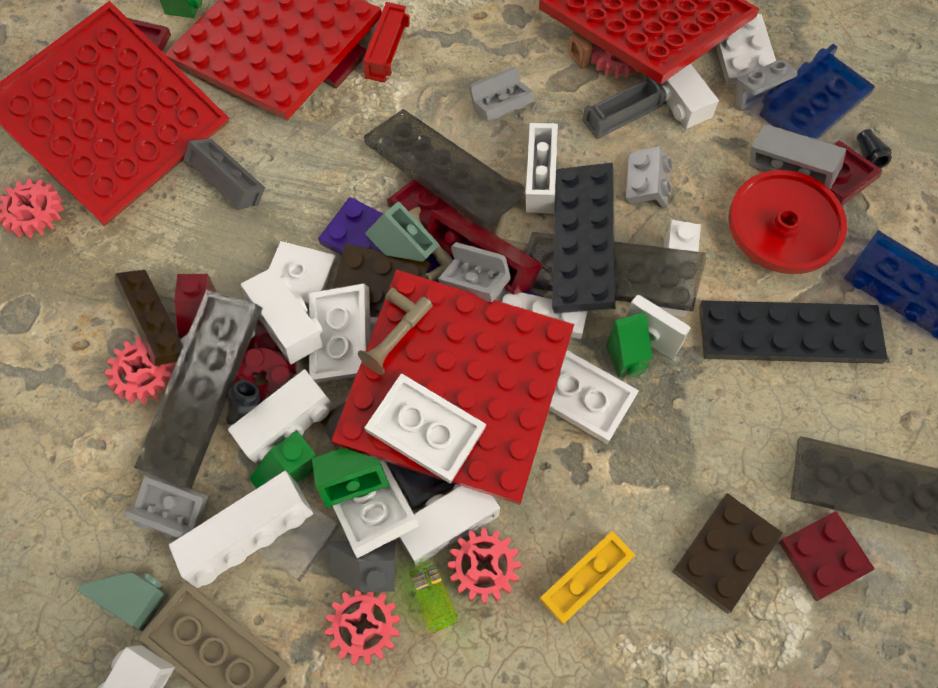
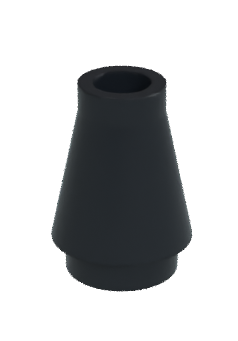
M871 129L863 130L857 135L856 139L859 142L864 158L880 169L890 163L892 159L891 149Z
M240 380L229 388L226 422L229 425L235 424L259 403V389L254 383Z

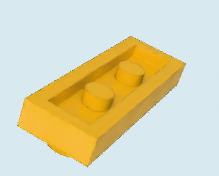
M611 531L544 593L539 600L563 626L636 555Z

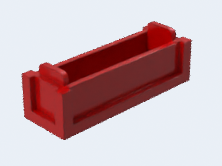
M390 2L385 3L363 58L365 79L385 83L386 76H391V63L404 29L410 26V16L406 14V6Z

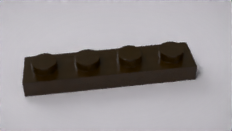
M146 270L116 273V286L153 365L158 366L185 361L186 350Z

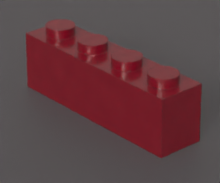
M453 208L433 210L426 230L440 244L444 251L453 256L451 246L457 242L504 255L511 278L504 286V289L513 295L532 289L543 265L542 263Z

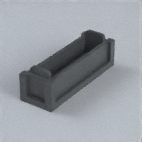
M647 76L646 80L593 106H586L582 121L596 139H599L662 107L667 92L664 89L661 90L658 84Z
M211 138L189 141L183 160L186 163H190L192 168L200 172L234 204L237 210L248 208L250 205H259L265 189L259 181Z

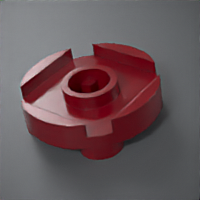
M269 347L250 349L241 353L233 361L229 370L228 388L240 380H247L255 384L254 372L260 373L262 370L267 373L265 378L269 381L268 384H261L259 386L255 384L260 394V401L256 405L258 406L293 378L291 366L285 356L275 349Z

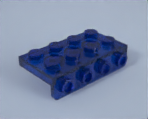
M833 43L827 49H820L810 63L807 61L803 63L798 69L796 77L781 83L776 91L770 90L762 100L764 105L759 116L773 127L818 140L866 99L876 86L836 58L834 54L838 46Z
M877 230L843 279L851 283L856 289L869 294L877 299L880 304L893 309L907 321L915 323L938 339V266Z

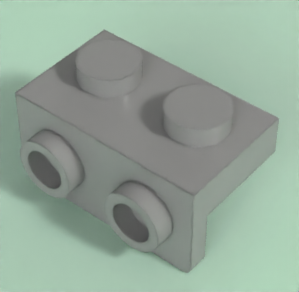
M780 59L737 78L734 106L743 110L783 92L785 81L796 77L797 70Z
M516 67L506 69L469 86L473 109L487 121L497 120L502 115L513 110H520L525 105L535 101L534 92L520 82L519 71Z
M661 146L629 153L626 199L629 204L657 199L661 207L668 206V196L672 193L669 173L673 171L671 157L666 156Z
M455 242L451 246L454 260L438 278L439 283L471 292L481 299L492 303L511 279L506 257L498 253Z
M148 474L143 477L135 506L127 509L124 517L134 521L133 524L139 528L156 529L164 532V537L177 540L200 525L209 496Z

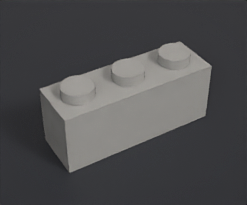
M765 124L751 146L749 166L765 171H796L813 177L830 189L842 169L846 149Z

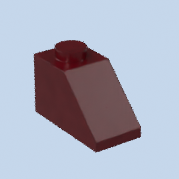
M177 274L174 304L180 339L213 319L216 289L208 274Z

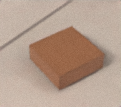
M574 31L571 33L568 52L581 69L585 68L590 64L593 47L585 37Z

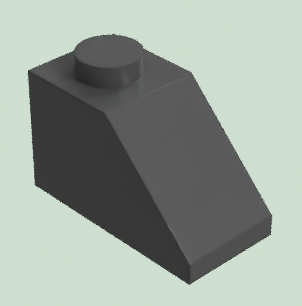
M329 541V575L359 592L395 591L397 572L396 541H390L359 558L356 557L349 541Z

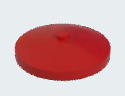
M772 170L751 177L738 189L729 209V228L735 243L741 251L760 266L779 273L803 274L822 268L841 249L847 234L845 211L835 194L820 181L796 171Z

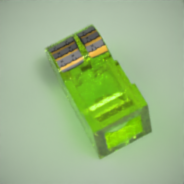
M433 562L409 572L430 635L458 623L457 612L446 587L442 583L435 563Z

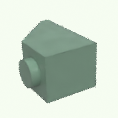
M399 201L388 209L365 233L385 255L423 262L440 246Z
M127 572L81 584L77 590L141 631L145 629L168 596L159 590L162 582L146 572L141 578L132 572Z

